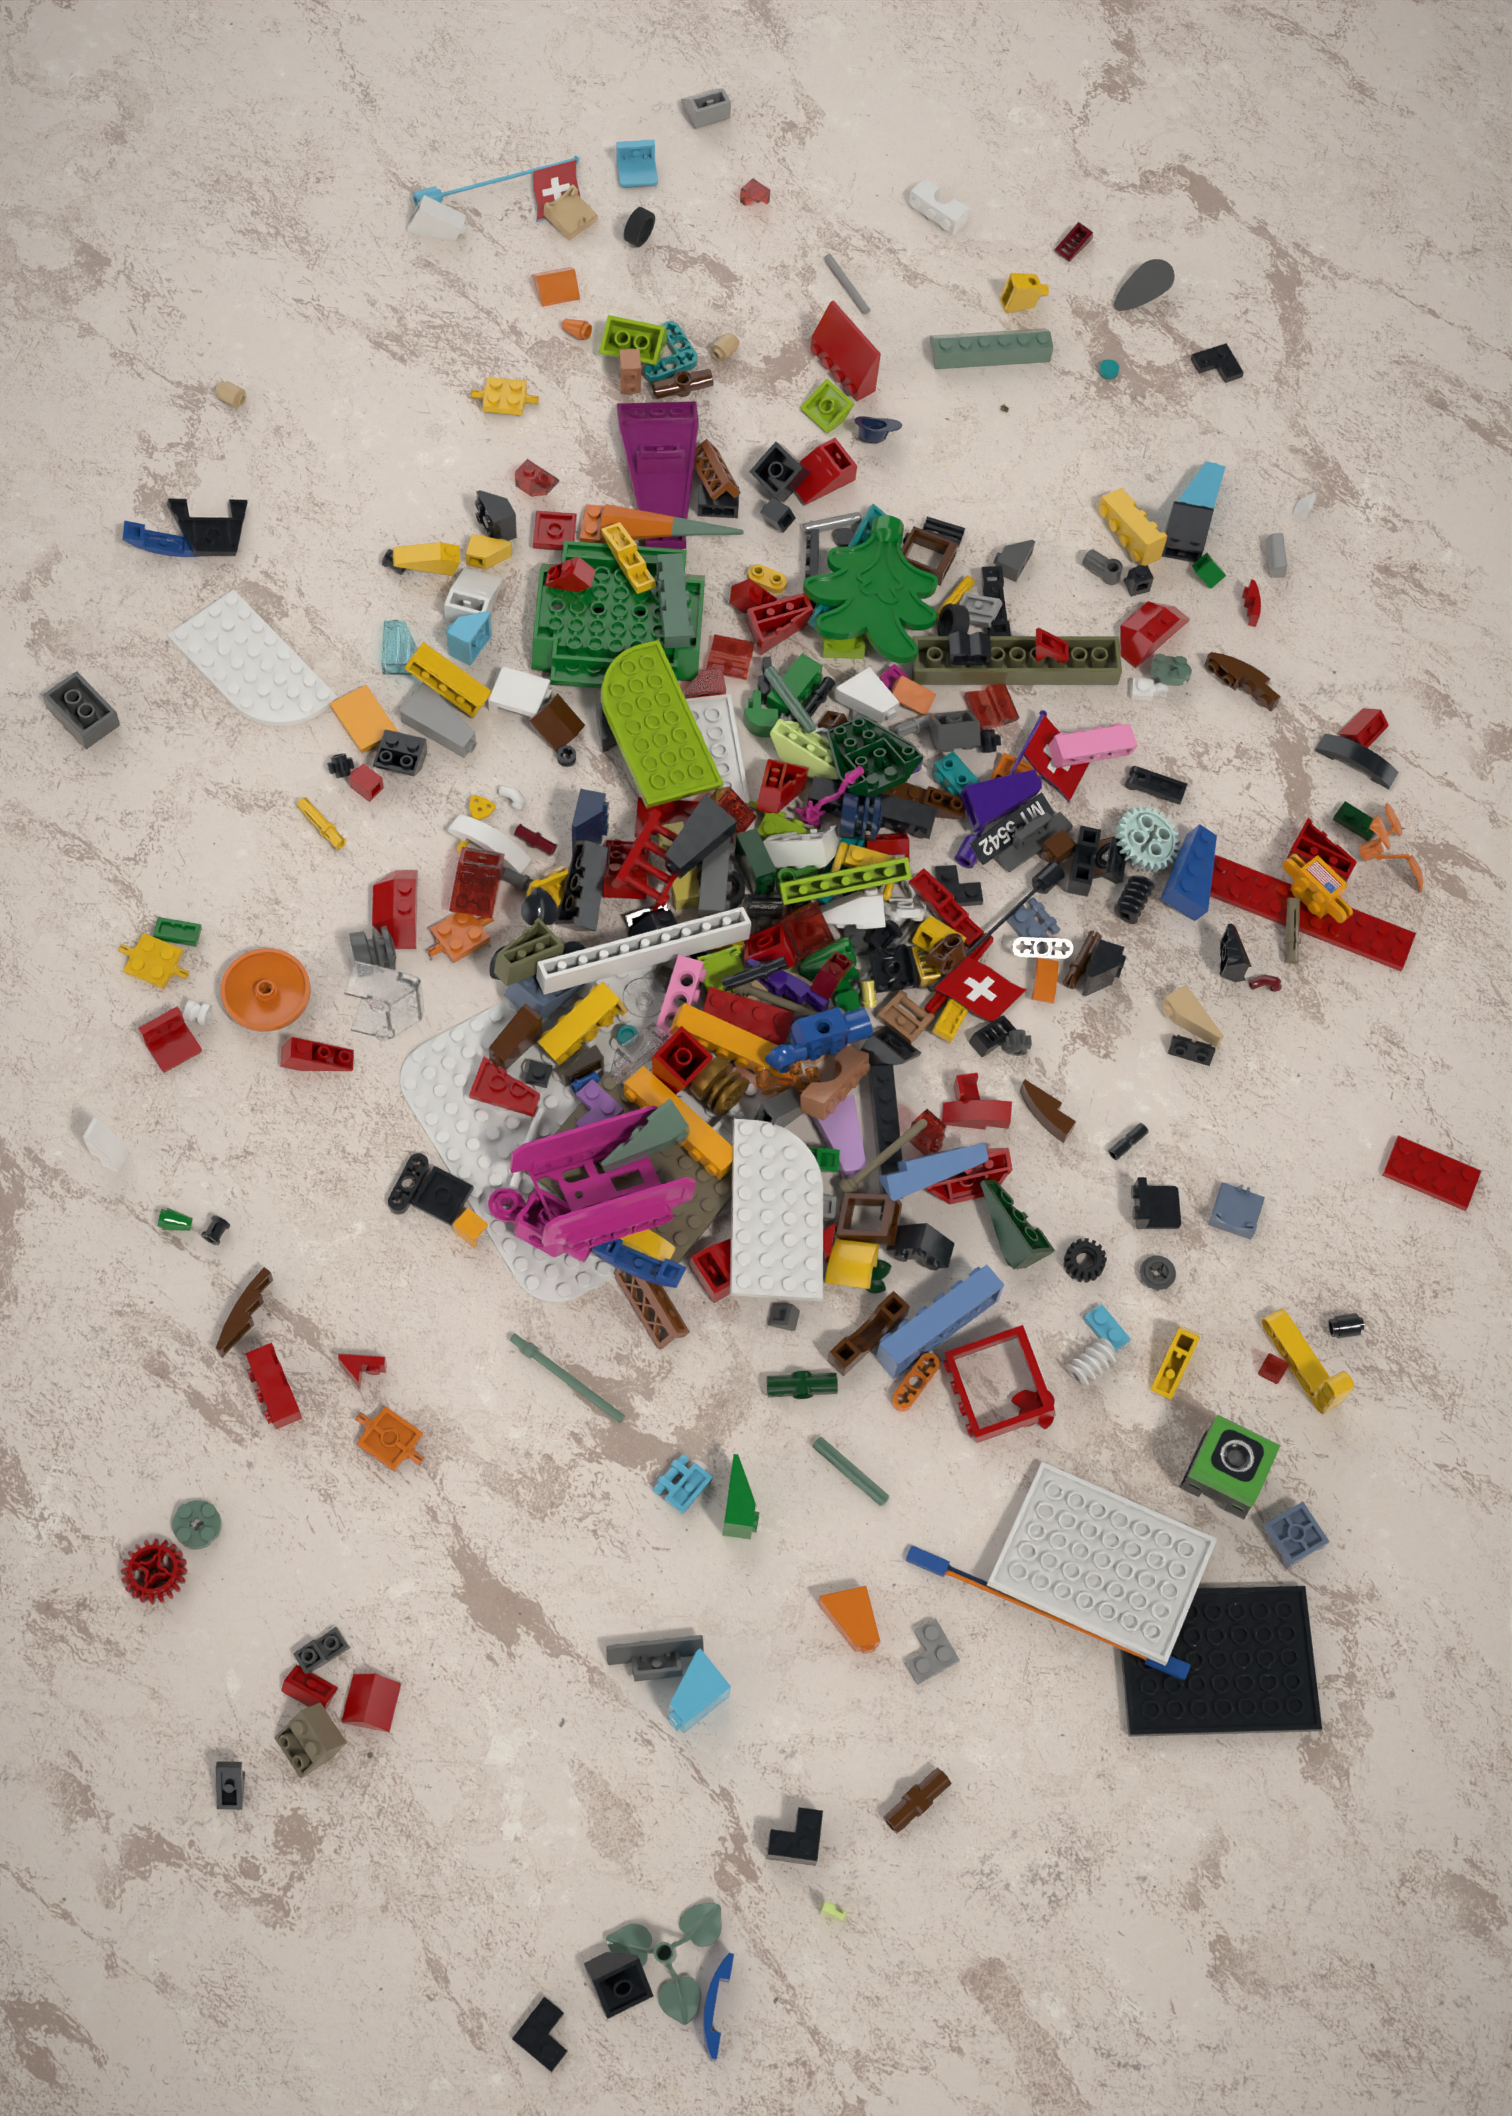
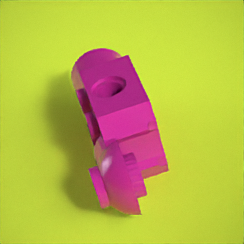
M510 1188L498 1189L489 1197L488 1208L492 1216L502 1222L514 1224L515 1236L554 1258L567 1253L584 1263L594 1248L571 1252L567 1244L554 1243L543 1246L544 1226L550 1222V1219L537 1191L532 1192V1195L528 1197L527 1203H525L521 1194ZM540 1189L553 1219L571 1213L566 1202ZM502 1206H508L510 1209H505Z

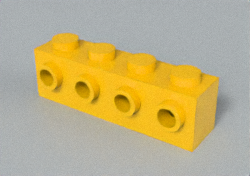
M424 642L404 668L472 718L475 717L492 693L491 690Z

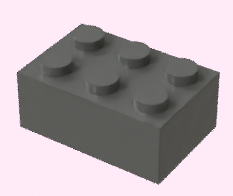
M78 671L43 694L47 709L85 749H88L120 726L117 712Z

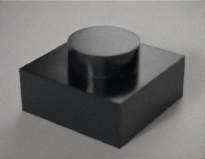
M531 1060L525 1084L547 1088L553 1069L552 1065Z

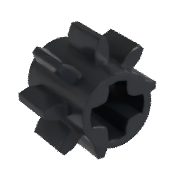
M994 729L981 730V746L976 747L981 748V753L996 752L997 746L1001 745V735L995 734Z
M346 753L331 756L332 762L327 763L330 774L335 773L336 778L349 776L351 773L350 769L355 768L352 757L347 758Z

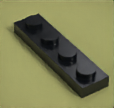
M811 529V537L806 538V549H810V554H806L805 566H809V571H805V579L818 575L819 529ZM809 599L812 608L815 609L816 603Z

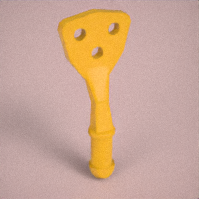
M477 795L470 797L469 811L471 818L481 821L489 817L496 808L494 803L484 797ZM468 839L466 842L461 840L457 845V851L464 853L470 840Z

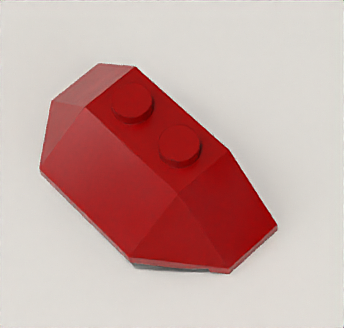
M1147 601L1120 625L1121 657L1136 669L1189 622L1190 619L1175 606Z
M395 870L373 885L372 926L376 928L381 936V927L386 926L393 939L395 949H416L418 870Z
M986 1148L988 1161L928 1186L925 1189L949 1205L985 1197L981 1187L983 1180H996L1001 1185L1007 1175L1013 1170L1009 1148Z

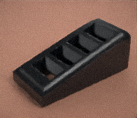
M1003 1015L975 1032L969 1043L981 1057H984L1004 1043L1005 1037L1009 1036L1010 1031L1017 1029ZM999 1025H1001L1007 1033H1004L1002 1029L999 1027Z

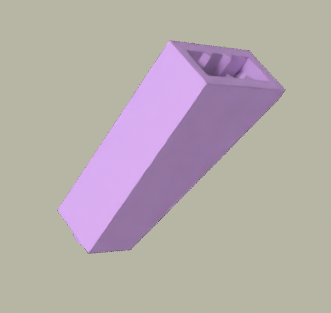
M848 1095L844 1101H841L836 1106L835 1111L829 1114L824 1121L811 1116L828 1149L840 1150L838 1170L843 1179L855 1176L867 1165L854 1095Z

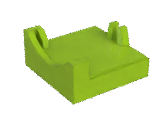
M864 633L848 640H834L822 636L823 658L864 659Z
M739 945L695 959L703 961L704 969L707 970L705 980L702 982L706 996L709 987L725 991L721 978L745 970L740 957ZM733 988V989H731V990H729V991H727V992H730V993H733V994H734V989H735V988Z

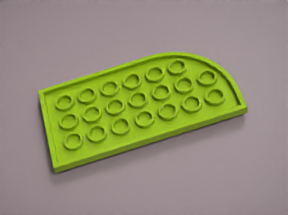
M656 640L639 644L619 654L610 664L603 678L601 703L606 719L645 807L649 808L722 788L724 785L660 641Z

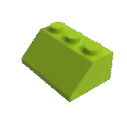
M608 315L599 354L619 358V350L639 349L641 363L657 366L664 353L668 332L664 326Z

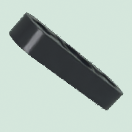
M413 1154L406 1163L388 1198V1206L392 1213L397 1215L403 1214L412 1203L429 1170L428 1158L424 1154ZM422 1161L423 1167L419 1166L415 1175L413 1173L415 1170L414 1163ZM406 1179L415 1181L414 1187L410 1189L404 1188L402 1183ZM401 1193H403L402 1202L404 1205L399 1204L398 1207H395L394 1201L398 1202Z

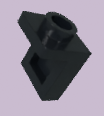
M885 920L886 927L873 928L864 940L873 950L885 949L894 938H901L903 936L897 923L892 920Z

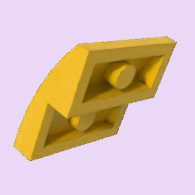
M836 1239L828 1262L825 1284L870 1289L872 1269L877 1267L879 1244Z

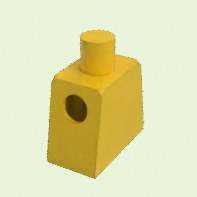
M1010 273L1000 296L1005 313L1034 308L1039 297L1048 296L1049 287L1047 284L1041 285L1036 274Z

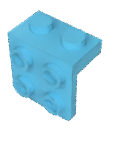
M655 140L616 142V159L620 186L657 185Z

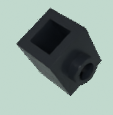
M773 497L760 511L765 522L782 533L796 519L790 507Z

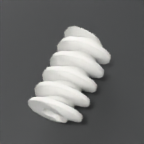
M1100 1338L1098 1342L1092 1344L1091 1348L1085 1350V1354L1081 1353L1078 1359H1073L1071 1364H1067L1066 1369L1078 1383L1088 1386L1087 1378L1091 1381L1096 1380L1094 1372L1100 1376L1103 1374L1100 1367L1108 1370L1110 1368L1107 1363L1108 1361L1112 1365L1116 1364L1114 1357L1116 1351L1107 1339Z

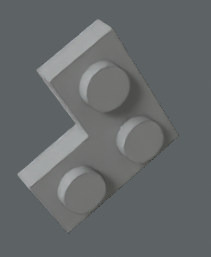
M936 1618L915 1629L914 1632L925 1652L907 1661L906 1666L917 1685L959 1663L960 1659Z

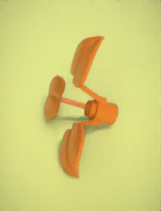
M1386 803L1384 808L1392 824L1391 829L1387 832L1379 815L1375 816L1369 829L1374 831L1379 838L1358 846L1360 855L1364 862L1375 857L1377 861L1381 859L1405 858L1417 878L1420 893L1423 889V874L1413 855H1381L1384 852L1381 842H1383L1387 849H1390L1391 844L1388 836L1395 831L1398 836L1402 835L1400 821L1390 804Z

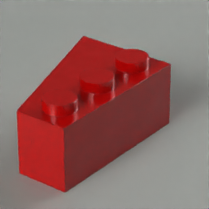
M768 759L756 809L768 814L780 812L805 790L809 767Z
M1307 818L1286 859H1289L1293 854H1297L1307 864L1318 855L1347 883L1357 861L1338 844L1335 845L1329 840L1327 834L1324 831L1318 830L1312 824L1313 821Z

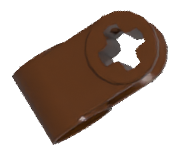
M951 933L945 936L934 949L930 950L926 957V964L930 967L938 968L943 974L950 973L967 955L962 936L958 933Z

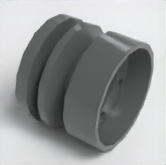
M386 926L381 927L382 937H378L376 928H373L372 939L369 940L364 931L349 933L359 978L373 976V965H378L382 974L385 973L384 963L387 962L390 972L396 971L395 963L397 957L395 947Z

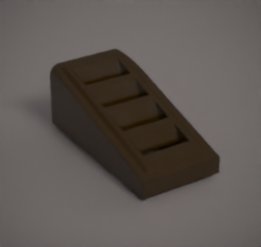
M596 1045L591 1047L563 1073V1084L565 1087L569 1086L573 1079H580L592 1071L596 1072L604 1067V1057Z

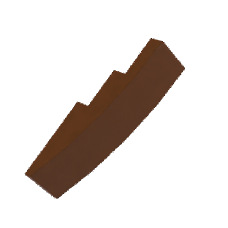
M265 1267L246 1287L224 1324L216 1346L217 1353L221 1358L254 1326L251 1315L264 1303L260 1293L273 1281L271 1272Z

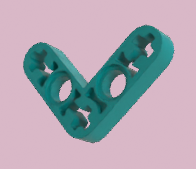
M667 321L663 324L666 330H671L667 331L666 343L673 355L660 359L657 366L648 364L645 367L644 377L649 383L674 377L678 371H689L697 366V353L680 326L674 321ZM676 343H683L685 346L677 348L674 345ZM674 364L676 368L668 369L666 365Z

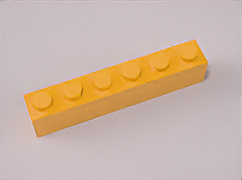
M683 1003L677 1009L669 1033L674 1034L680 1026H683L706 1050L715 1053L716 1057L721 1056L724 1059L733 1061L736 1066L748 1068L760 1077H768L780 1086H789L796 1081L802 1061L796 1062L797 1067L787 1073H779L777 1069L766 1064L765 1057L778 1045L686 1003Z
M642 1066L624 1082L623 1092L625 1097L630 1102H635L640 1106V1109L652 1105L660 1107L669 1099L673 1101L689 1125L690 1130L688 1138L683 1143L676 1144L680 1147L683 1146L693 1160L703 1164L708 1174L716 1176L721 1180L732 1169L733 1146L645 1066Z

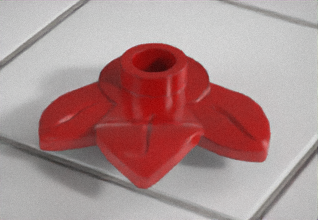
M1022 1390L1011 1399L1013 1404L1021 1408L1019 1415L1042 1407V1404L1039 1403L1040 1398L1037 1391ZM1048 1391L1054 1406V1396L1050 1391ZM1054 1416L1039 1421L1038 1424L1041 1428L1047 1429L1053 1423ZM1036 1423L1030 1424V1425L1025 1426V1427L1033 1426V1425L1036 1424Z

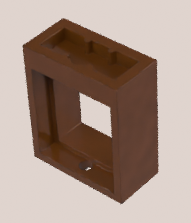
M913 526L911 532H907L903 539L902 553L906 560L914 567L935 575L938 578V585L941 586L956 557L958 544ZM914 543L943 555L937 569L907 558Z
M844 1193V1198L839 1208V1222L835 1226L836 1235L840 1240L895 1245L902 1209L901 1201L899 1199L892 1201L888 1194ZM884 1206L880 1230H850L854 1207Z

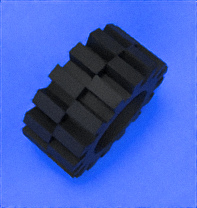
M1085 1238L1084 1241L1078 1239L1076 1243L1073 1242L1068 1247L1064 1256V1267H1067V1274H1072L1071 1278L1073 1280L1077 1277L1078 1282H1082V1279H1085V1283H1088L1090 1279L1094 1281L1097 1279V1276L1099 1277L1102 1274L1107 1261V1257H1105L1106 1252L1101 1250L1103 1247L1101 1244L1095 1245V1240H1092L1091 1243L1089 1238ZM1081 1253L1089 1254L1093 1258L1094 1263L1088 1268L1081 1267L1077 1263V1256Z

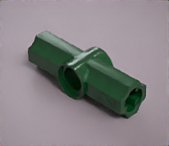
M796 1371L791 1375L767 1376L768 1397L793 1396L795 1399H808L813 1397V1395L838 1393L836 1373L812 1374L810 1371Z

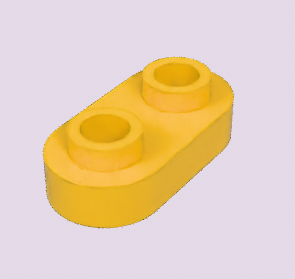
M760 564L749 568L748 579L750 578L766 591L779 594L786 589L787 579L782 573Z

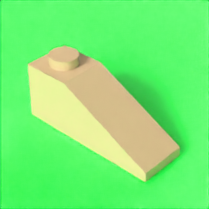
M1187 985L1165 996L1161 1006L1166 1017H1170L1173 1023L1217 1047L1220 1045L1224 1037Z

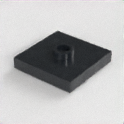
M434 1166L411 1205L451 1226L472 1193L474 1186Z

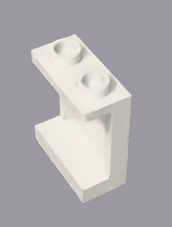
M502 666L489 698V711L498 713L499 708L533 717L545 706L546 701L551 700L553 689H550V680Z

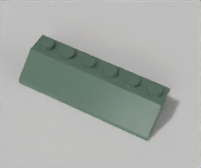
M1045 328L930 335L935 369L1045 363L1051 361L1053 352L1051 332Z

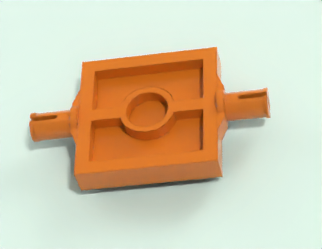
M465 907L431 927L430 932L436 939L437 944L426 950L428 955L432 958L438 953L443 952L455 963L491 942L490 936L484 930V926L494 921L492 915L489 913L478 919Z
M386 1406L372 1420L362 1414V1412L358 1414L359 1416H356L355 1421L366 1427L364 1434L356 1443L359 1448L393 1472L408 1458L419 1466L422 1464L421 1461L423 1462L425 1457L414 1451L416 1444L423 1437V1432Z

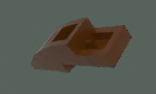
M1215 652L1208 654L1204 666L1211 673L1218 676L1226 686L1231 687L1234 691L1242 687L1247 694L1254 697L1262 707L1267 708L1270 712L1277 707L1281 696L1268 686L1271 678L1252 665L1237 658Z
M905 782L882 793L937 807V818L963 819L965 807L961 797L931 786L924 789Z

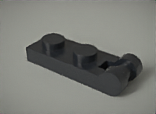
M1138 766L1131 767L1129 772L1130 778H1127L1125 783L1127 789L1139 790L1167 801L1181 804L1188 785L1187 783ZM1138 778H1143V779H1145V780H1144V782H1143V781L1138 780Z

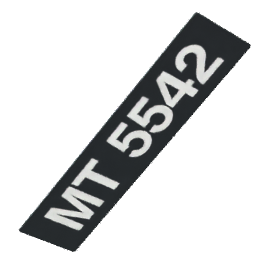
M1041 792L971 842L970 846L981 864L985 865L1012 845L1014 833L1023 826L1025 828L1038 815L1042 816L1048 812L1052 816L1055 812Z

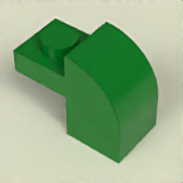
M753 690L752 698H748V708H744L745 727L753 735L771 738L770 732L778 721V709L761 708V690Z

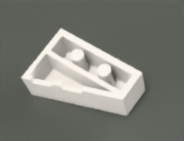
M831 826L829 831L818 833L817 829H810V834L797 835V832L770 835L763 842L776 869H783L787 866L804 868L808 865H814L816 868L825 867L835 857L840 844L837 826Z

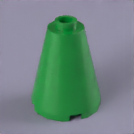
M849 936L802 959L801 965H798L799 975L809 981H814L823 965L837 951L846 955L849 960L854 962L843 980L859 979V969L855 968L857 959L851 940L849 941Z

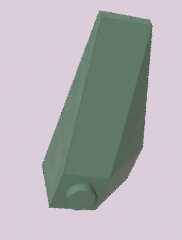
M671 1099L667 1100L647 1117L649 1122L644 1128H636L632 1132L627 1144L625 1142L621 1143L601 1162L605 1173L671 1148L676 1143L681 1144L688 1138L690 1133L689 1125Z

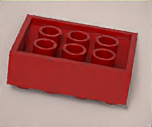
M833 300L829 303L812 335L810 350L814 356L821 360L824 368L834 375L835 380L842 384L847 394L852 396L857 402L876 391L881 353Z

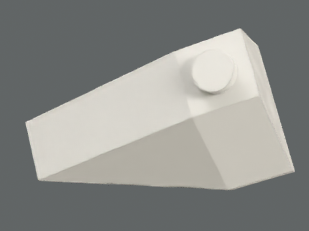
M877 887L865 888V890L857 891L797 915L798 927H826L828 924L837 926V928H845L848 924H856L857 929L886 927L882 889Z

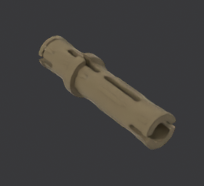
M1288 898L1286 899V938H1284V944H1286L1285 963L1296 964L1299 963V944H1301V939L1299 938L1301 899Z

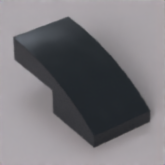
M771 656L762 657L761 669L763 675L758 676L757 689L761 690V705L766 704L767 696L770 693L771 683L764 675V670L772 666Z

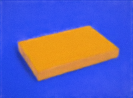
M367 685L330 703L331 709L361 753L378 746L385 729L398 732Z

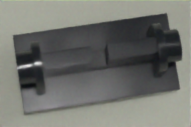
M1178 1034L1177 1036H1172L1167 1054L1210 1066L1216 1049L1210 1043L1206 1044L1199 1041L1194 1043L1192 1039Z

